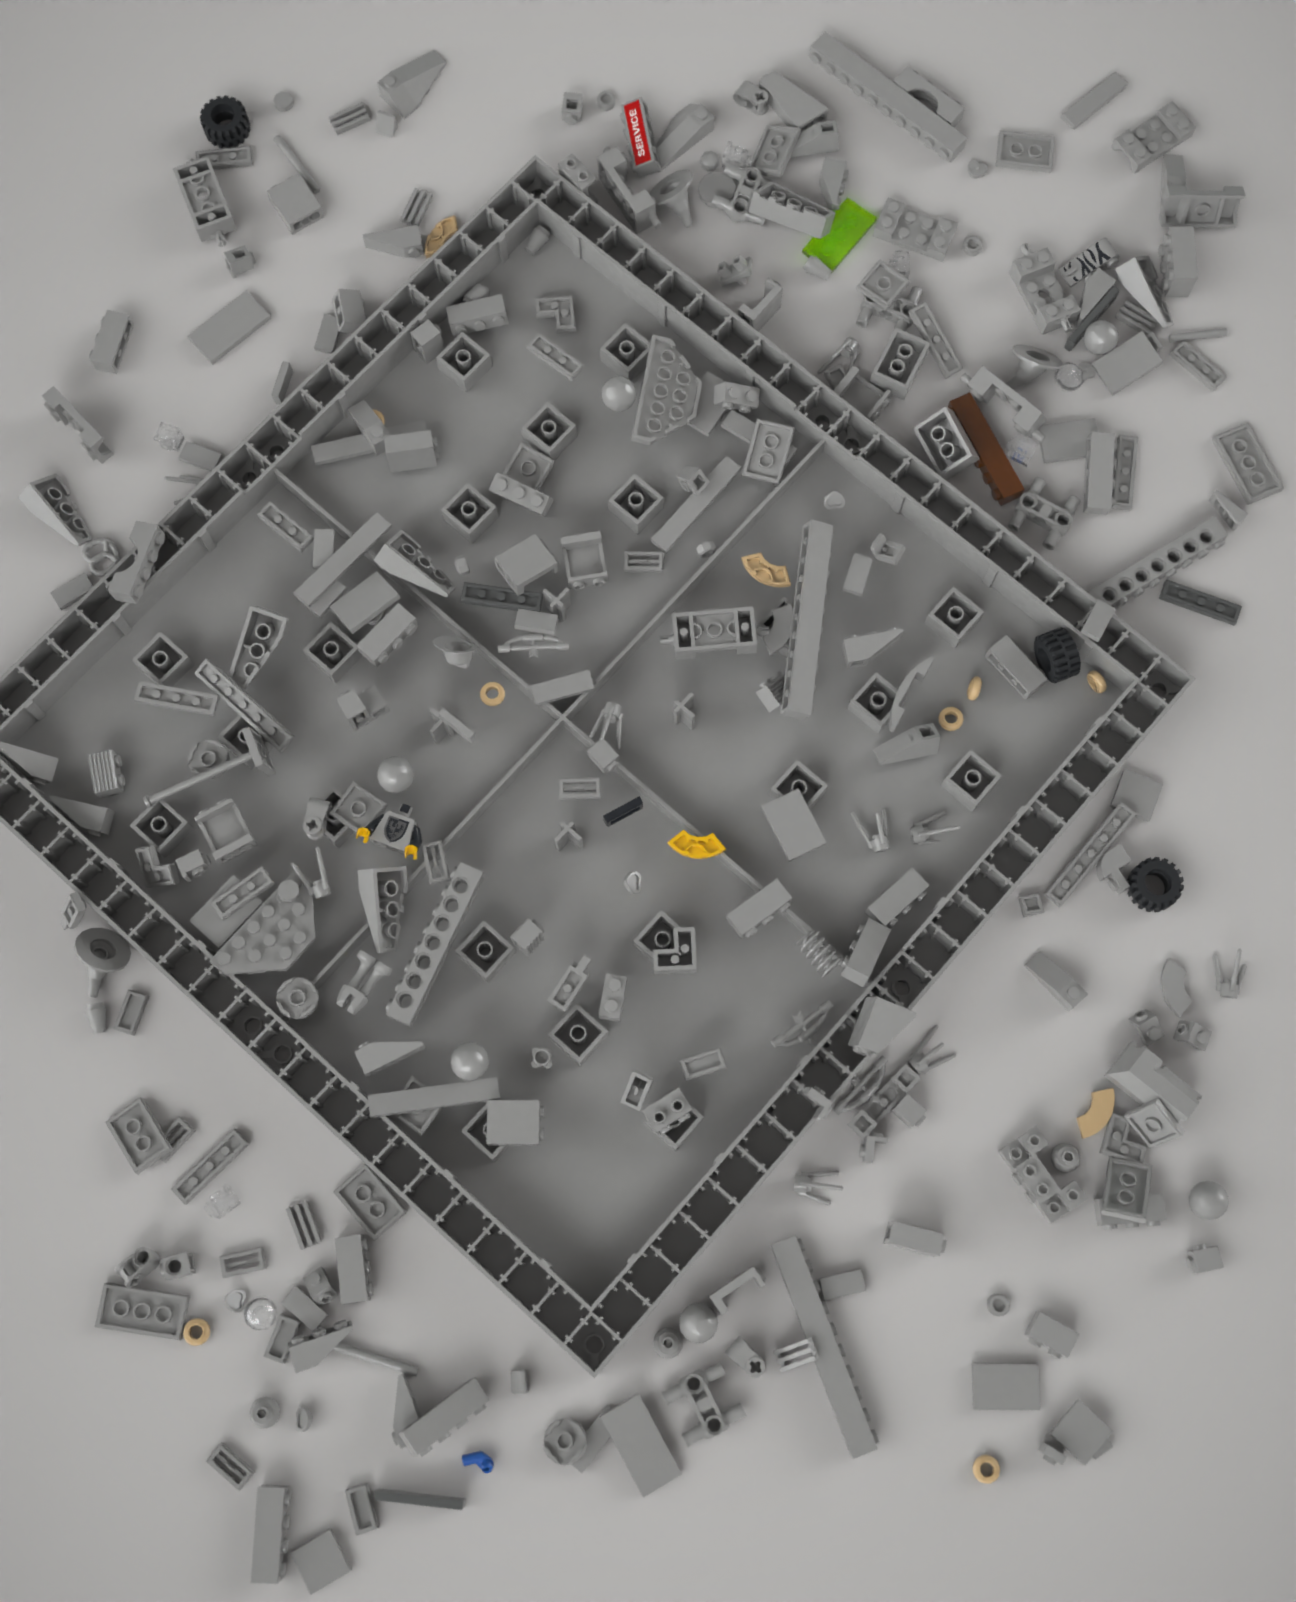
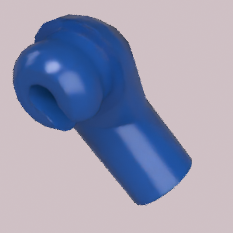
M483 1451L462 1455L464 1466L476 1464L482 1469L483 1473H490L493 1470L494 1462L492 1458Z

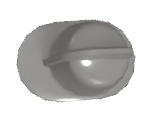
M450 635L439 636L433 640L434 646L444 652L446 661L449 664L465 669L469 667L473 651L477 649L475 644Z

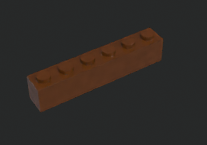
M969 392L949 401L948 408L955 412L980 458L974 464L976 468L981 470L985 484L991 488L993 499L1002 506L1020 498L1024 492V487L971 393Z

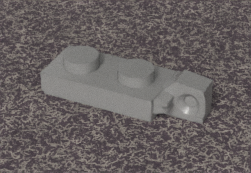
M78 892L69 894L61 911L64 916L61 921L64 930L78 927L86 911V902L80 898Z
M583 955L578 964L573 962L547 1001L566 1013L588 978L590 971L587 968L592 960Z

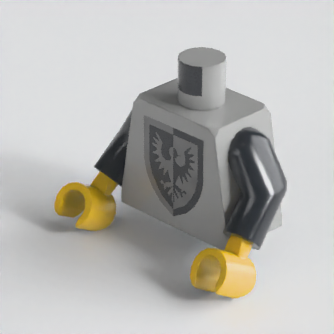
M403 803L398 813L387 811L385 814H381L366 827L359 828L356 839L360 836L364 837L363 843H367L370 837L373 844L405 855V858L407 856L410 857V854H412L414 860L417 859V852L422 844L420 828L415 820L409 818L413 808Z

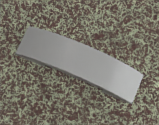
M929 657L919 663L901 683L890 711L889 730L891 732H894L905 712V709L899 705L914 678L922 682L934 658Z
M905 1064L875 1095H879L880 1103L873 1102L872 1098L847 1125L864 1139L921 1078Z

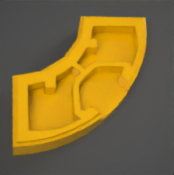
M682 830L667 842L679 854L694 859L711 858L726 850L714 833L703 837H696Z

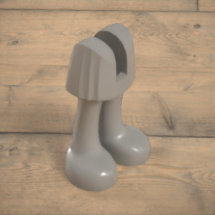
M361 949L357 953L360 967L348 985L343 984L336 1002L337 1005L343 1008L351 997L354 996L347 1010L353 1015L368 1003L369 999L367 996L378 980L383 976L391 975L393 971ZM374 966L372 974L370 975L366 983L361 987V989L358 990V987L360 986L362 980L364 979L368 971Z

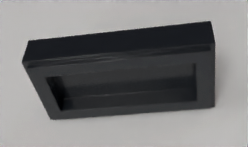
M639 796L603 815L604 823L609 827L643 809V801Z

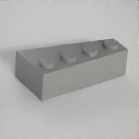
M773 181L754 191L748 211L749 213L820 239L830 233L835 212Z

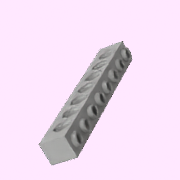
M1214 516L1089 590L1087 593L1096 600L1099 599L1112 607L1117 606L1120 608L1128 602L1127 599L1130 597L1136 598L1144 593L1145 588L1155 587L1161 582L1160 579L1172 577L1177 572V569L1181 567L1185 569L1193 563L1192 560L1197 557L1202 559L1212 548L1217 550L1225 544L1224 540L1229 534ZM1201 538H1205L1208 543L1203 542ZM1184 547L1189 548L1192 552L1186 551ZM1168 557L1174 558L1176 562L1170 561ZM1152 566L1157 567L1159 572L1153 570ZM1136 576L1142 577L1143 581H1139ZM1120 586H1125L1127 591H1123ZM1103 595L1109 596L1111 601L1104 599Z
M462 862L452 870L450 876L452 880L449 886L446 885L441 894L443 899L440 904H436L432 912L434 917L431 923L428 922L423 930L425 936L422 942L416 944L414 949L415 956L412 961L407 963L404 970L406 975L403 981L399 980L395 988L397 993L394 999L389 1000L385 1009L388 1011L386 1015L389 1018L411 1028L485 878L482 871ZM466 883L467 888L464 891H457V885ZM455 901L458 903V907L455 910L447 909L450 902ZM442 920L449 921L446 929L438 928ZM431 940H440L439 946L437 948H430L429 943ZM424 958H429V966L425 968L420 967V961ZM414 977L421 978V983L417 987L411 986V980ZM405 996L412 998L408 1006H402L401 1004Z

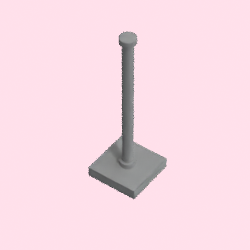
M250 727L243 729L242 733L249 752L153 795L143 796L145 805L149 808L157 801L252 759L255 767L266 775L271 776L275 774L276 771L263 737Z

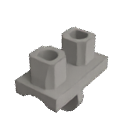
M738 255L733 258L732 265H728L725 261L719 263L717 271L721 276V285L725 286L732 282L745 285L747 277L752 274L751 264L753 260L751 257L744 258Z

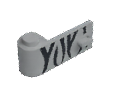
M1102 238L1064 264L1058 271L1068 285L1073 287L1087 277L1090 272L1093 273L1101 266L1104 268L1114 267L1118 263L1119 254L1107 238Z

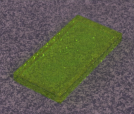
M847 197L840 205L839 210L835 211L830 233L821 239L813 237L802 249V253L808 258L810 255L813 257L817 256L832 270V274L875 224L877 217Z

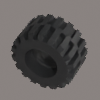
M224 95L221 98L216 96L217 99L213 100L212 98L209 100V103L203 105L205 109H201L200 112L201 125L208 141L212 145H218L222 149L223 147L231 148V146L235 148L239 143L245 142L244 138H248V132L251 129L245 107L239 100L236 101L234 97L229 98L227 95ZM224 120H232L228 124L218 125L220 122Z
M1060 627L1038 635L1035 638L1034 652L1038 666L1044 671L1046 678L1051 683H1057L1079 674L1081 667L1079 651L1073 638L1065 629Z
M1160 857L1148 858L1139 863L1127 878L1130 885L1128 888L1130 891L1127 894L1129 897H1133L1132 903L1135 904L1137 902L1139 904L1138 908L1141 910L1146 908V912H1151L1152 910L1160 912L1170 907L1182 895L1180 892L1184 889V885H1181L1184 879L1179 877L1180 869L1176 870L1174 868L1176 865L1173 862L1168 864V859L1160 860ZM1146 875H1155L1162 880L1165 887L1163 895L1153 894L1147 889L1145 884Z

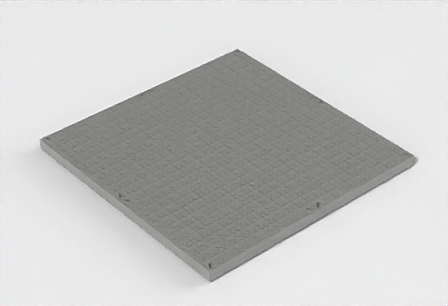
M535 155L158 523V526L165 533V540L159 549L157 560L153 564L150 578L145 584L143 595L140 597L138 604L117 601L108 592L114 574L128 569L136 560L138 550L134 546L0 677V741L59 758L52 782L45 783L43 786L33 783V779L23 775L0 754V822L75 892H78L83 900L595 1378L814 1124L816 1119L813 1118V1115L819 1106L802 1094L805 1088H814V1086L820 1088L826 1093L824 1097L832 1102L874 1054L871 1053L870 1056L860 1055L853 1052L854 1047L848 1045L866 997L878 996L911 1011L1196 678L1115 614L1111 617L1099 642L1081 634L1080 631L1097 601L1095 598ZM536 190H541L539 199L534 198L536 196ZM540 225L550 233L549 240L534 255H531L524 248L533 229ZM476 283L486 285L490 291V296L502 294L509 324L468 334L461 332L458 336L453 337L446 307L462 303L464 295ZM573 296L576 332L557 333L556 317L537 319L535 299ZM429 319L433 325L436 323L442 331L441 337L444 340V350L434 360L426 364L415 352L410 332ZM538 332L584 364V369L573 381L527 350V345ZM653 334L672 339L676 345L675 348L680 355L685 357L691 366L692 372L700 380L709 371L726 382L760 388L759 408L751 410L750 413H743L737 409H733L734 411L756 423L758 418L795 427L791 445L798 449L789 464L785 465L779 485L742 476L750 444L721 427L722 422L731 410L725 412L708 437L691 426L685 425L651 445L631 441ZM615 376L629 379L636 390V398L633 405L623 412L610 410L602 401L601 392L605 382ZM365 400L372 410H378L384 415V426L386 428L425 419L427 430H431L432 437L437 438L440 459H437V467L393 473L390 471L386 451L378 456L374 452L316 466L311 446L362 434L347 409ZM824 420L829 425L823 428L822 424L817 426L815 422ZM848 440H853V444L858 447L856 451H853L852 448L850 450L845 448ZM521 442L555 460L554 466L539 489L540 492L554 499L546 517L489 491L496 473L502 474ZM275 451H284L280 456L275 455V458L271 457ZM725 456H728L741 466V471L667 553H664V572H624V551H662L651 542L652 537L693 493L685 491L676 477L686 465L700 468L706 477ZM249 473H253L257 479L252 484L250 482L245 484L246 479L249 478ZM831 490L839 491L845 499L844 507L826 509L824 506L825 496ZM269 501H272L313 536L314 529H334L335 552L376 512L392 525V528L338 579L347 588L341 596L343 597L378 571L401 597L384 610V617L399 603L416 618L418 622L417 630L403 640V644L399 649H394L389 654V658L384 664L375 667L359 653L356 647L376 625L367 623L352 634L331 609L320 619L294 596L293 592L317 570L313 568L314 540L301 553L258 518L257 514ZM813 519L833 525L832 533H834V539L830 548L832 557L828 565L830 575L826 583L828 593L824 600L825 615L822 619L823 633L819 643L821 652L817 660L819 670L815 677L814 710L811 716L800 720L780 715L781 705L769 713L756 694L761 689L759 685L764 681L770 679L779 671L782 674L785 673L789 641L780 651L771 656L762 636H757V653L737 655L736 649L696 653V658L676 660L673 643L660 645V636L672 635V613L751 606L754 607V618L757 628L769 627L770 631L774 622L772 611L790 603L793 608L803 525ZM400 530H403L421 546L419 550L425 557L429 556L433 560L431 564L436 569L442 570L456 588L451 594L444 597L388 573L386 570L381 569L373 560L383 545ZM600 531L609 582L598 587L591 585L585 586V588L580 590L569 589L560 537ZM879 533L884 534L886 540L904 545L906 550L897 565L876 560L873 555L871 545ZM536 534L539 539L545 541L548 547L547 550L551 554L554 553L559 561L558 572L555 574L552 571L547 572L525 585L524 590L543 593L541 612L558 615L555 635L550 636H555L563 642H569V650H538V658L535 656L529 658V650L498 653V645H503L508 640L523 634H531V632L515 629L514 625L518 611L461 603L464 582L511 588L497 570L495 557ZM713 541L716 552L709 557L699 558L696 547L702 542ZM761 552L764 559L770 564L786 566L791 586L771 587L760 583L747 572L741 558ZM854 553L873 558L862 596L842 591ZM465 556L470 574L461 576L457 572L454 562L455 557ZM628 557V560H659V557ZM628 564V566H659V565H637V564ZM250 605L260 606L289 618L283 639L247 689H243L295 736L283 752H279L263 737L276 773L271 776L266 775L255 767L252 759L225 771L217 779L202 781L157 801L148 808L143 801V796L153 795L196 776L189 768L187 760L189 751L196 743H200L205 739L217 740L225 746L229 752L230 760L249 752L242 730L250 727L255 732L257 731L221 698L219 699L215 717L136 703L134 698L139 681L217 695L194 673L202 662L209 658L229 675ZM712 626L709 628V632L716 635L720 632V628ZM892 627L897 629L903 628L902 637L870 663L847 669L842 650L843 639L850 635L864 636L871 631H877V633L885 632L886 629ZM1060 627L1065 629L1073 638L1079 651L1081 662L1079 674L1057 683H1051L1047 679L1044 685L1026 700L985 657L988 649L1007 635L1010 639L1015 640L1018 648L1023 653L1028 654L1032 663L1039 668L1034 652L1035 638L1038 635ZM450 635L475 644L477 649L473 651L469 667L465 669L449 664L446 661L444 652L434 646L433 640L439 636ZM549 640L535 641V645L557 644ZM520 641L510 646L532 645V642ZM929 657L934 658L923 681L921 682L914 678L899 705L905 709V712L894 732H891L889 730L890 711L901 683L919 663ZM590 670L595 687L594 691L536 706L531 685ZM1090 671H1097L1104 677L1107 684L1105 692L1097 693L1090 687L1087 681V674ZM978 676L982 680L981 690L976 700L971 701L967 698L968 686L971 679ZM497 682L503 686L505 698L499 705L488 706L482 702L480 691L486 683ZM376 685L390 711L354 731L336 699L344 691L355 689L356 693L360 694L364 688ZM1152 687H1159L1162 691H1166V694L1159 697L1152 691ZM492 689L487 692V697L494 699L499 693L497 690ZM614 702L622 707L620 713L624 714L620 749H616L617 720L615 723H609L604 739L619 755V765L613 771H607L603 774L588 757L587 750L600 740L605 723L604 718L594 736L590 738L589 735L600 716L601 710L605 709L606 703ZM947 707H955L963 714V724L955 731L945 730L939 724V714ZM442 708L447 709L475 732L476 740L472 744L440 719L438 713ZM947 715L945 720L948 723H954L957 721V718L954 715ZM934 723L940 735L938 754L884 765L879 764L873 751L874 748L914 726ZM113 750L122 759L120 770L126 782L125 786H123L124 792L100 798L94 794L88 755ZM393 756L402 757L409 761L413 767L414 780L405 791L391 793L383 789L379 784L377 770L386 758ZM600 777L601 799L559 800V778ZM353 781L388 804L382 814H385L387 811L398 813L402 803L411 806L413 809L409 818L415 820L420 828L422 844L442 840L450 876L454 867H458L460 862L482 871L485 875L412 1028L389 1018L386 1015L388 1011L385 1009L389 1000L394 999L397 993L395 991L399 980L403 981L406 975L404 970L407 963L412 961L415 956L414 949L416 944L422 942L425 936L423 930L428 922L431 923L434 917L432 915L436 904H440L443 899L441 894L446 885L449 886L451 881L430 885L421 846L417 852L416 860L413 859L412 854H410V857L407 856L405 858V855L373 844L370 837L367 843H363L364 838L361 836L356 839L357 833L331 815L327 821L323 837L318 840H312L307 836L303 829V823L309 799L315 798L332 802V810ZM596 783L563 784V787L596 786ZM799 788L827 843L789 862L761 806ZM596 791L563 792V794L596 793ZM50 795L115 811L109 835L101 834L100 837L88 834L89 830L81 828L49 799ZM640 796L643 801V809L609 827L606 826L603 821V815ZM232 798L257 845L220 865L215 860L213 852L194 817L198 816V813L203 809L213 808L220 800ZM885 809L890 849L877 853L874 852L873 848L869 849L865 838L850 814L852 811L859 819L869 838L873 840L872 836L879 834L876 813L880 814L882 822L881 811ZM942 811H947V813L923 825V827H927L929 831L956 825L961 826L957 830L929 835V839H926L941 841V843L919 846L917 843L913 844L909 828L913 827V823L921 822ZM682 830L696 837H703L714 833L726 850L711 858L694 859L679 854L667 842ZM155 845L160 864L175 862L180 883L146 888L135 848ZM437 845L435 846V850L442 877L445 876V873L442 865L439 847ZM316 847H319L332 894L316 899L315 894L313 895L316 940L287 971L278 972L277 970L266 971L265 973H243L225 976L209 961L220 949L189 920L232 875L241 881L261 866L265 868L276 883L257 896L263 902L294 871L291 865L293 862L303 874L312 880V883L322 879L316 853ZM428 847L427 852L434 879L437 878L431 848ZM199 849L203 854L207 853L211 865L201 876H192V881L188 883L183 878L175 860ZM406 866L408 890L407 894H404L402 903L404 912L400 914L399 924L401 929L397 951L377 953L359 892L358 870ZM913 867L930 885L927 889L928 895L920 902L916 900L912 903L913 908L906 915L901 913L897 917L899 921L890 928L891 931L874 969L863 987L840 976L843 970L841 963L846 955L850 956L851 953L848 948L853 939L857 940L858 935H856L858 927L861 923L865 925L868 918H870L865 913L867 908ZM636 871L641 875V891L632 894L625 888L624 878L628 873ZM778 878L792 897V901L789 903L791 907L783 913L778 911L773 915L774 919L764 926L763 923L756 928L758 931L751 937L747 938L745 936L741 939L726 920L727 914ZM458 884L456 890L464 891L467 888V884ZM455 901L450 902L447 909L455 910L458 907V903ZM527 918L531 921L533 919L537 920L545 931L543 933L544 941H541V944L535 947L536 950H533L530 956H526L520 951L510 938ZM442 920L438 928L446 929L449 921ZM695 927L697 972L654 975L653 950L674 949L673 928ZM819 931L817 939L825 938L822 945L830 944L828 952L836 951L833 959L841 958L838 966L823 978L822 975L825 971H816L819 964L811 965L814 957L807 959L808 951H800L803 944L795 945L809 932ZM431 940L429 947L437 948L440 940ZM361 949L393 971L391 975L383 976L378 980L367 996L369 999L368 1003L353 1015L347 1010L354 996L351 997L343 1008L337 1005L336 1002L343 984L348 985L360 967L357 953ZM583 955L592 960L587 968L590 973L565 1013L547 1000L568 967L573 962L578 964ZM424 958L420 961V967L423 968L428 967L430 964L429 958ZM374 966L368 971L358 990L366 983L374 970ZM606 973L627 976V986L620 1022L599 1019ZM414 977L411 980L412 987H417L421 983L420 977ZM290 978H306L316 986L319 992V1003L316 1010L305 1019L295 1020L288 1018L280 1012L277 1006L278 988ZM896 982H904L908 986L909 991L906 995L896 993L894 989ZM405 996L401 1001L402 1006L410 1005L412 998ZM830 1000L833 1007L829 1010L826 1021L818 1029V1032L811 1036L812 1039L815 1038V1046L809 1045V1039H807L803 1043L800 1042L792 1046L785 1047L779 1045L776 1048L773 1047L771 1040L797 1025L793 1016H797L799 1011H801L805 1019L818 1010V1007L826 1001ZM821 1013L805 1025L806 1028L815 1025L823 1014ZM257 1019L260 1023L258 1031L248 1033L247 1024L251 1020ZM800 1028L787 1037L786 1041L797 1038L804 1030ZM370 1041V1043L422 1041L426 1047L369 1077L364 1074L354 1052L359 1049V1045ZM463 1043H478L486 1050L489 1057L487 1071L478 1079L497 1077L500 1100H540L541 1105H544L545 1109L544 1118L540 1119V1127H544V1140H540V1146H488L486 1144L487 1101L442 1108L424 1135L421 1136L393 1115L370 1118L368 1095L400 1091L411 1076H414L428 1087L468 1081L459 1078L454 1073L451 1067V1056L453 1051ZM287 1047L290 1051L288 1059L278 1061L275 1058V1053L280 1048ZM549 1047L552 1049L551 1068L538 1067L535 1069L532 1067L533 1048L546 1049ZM718 1047L721 1048L727 1068L686 1081L680 1060ZM634 1069L654 1078V1082L640 1111L620 1102ZM679 1087L693 1109L689 1113L691 1117L682 1123L676 1121L671 1125L672 1129L663 1135L660 1132L655 1134L643 1115L642 1110ZM592 1336H596L602 1341V1348L597 1353H591L586 1347L587 1340Z

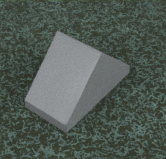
M634 1069L620 1102L640 1111L654 1082V1078Z

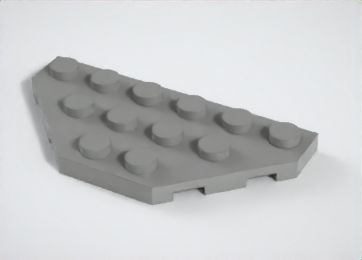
M654 334L651 337L631 441L651 445L689 424L696 418L702 381L692 372L690 364L683 355H680L675 348V343L670 338Z
M295 870L285 880H293L298 884L300 890L298 898L292 902H285L279 897L277 888L209 960L225 976L243 973H265L266 971L277 970L278 972L287 971L316 940L313 895L310 896L307 887ZM303 874L310 883V885L313 887L312 880L309 879L305 874Z

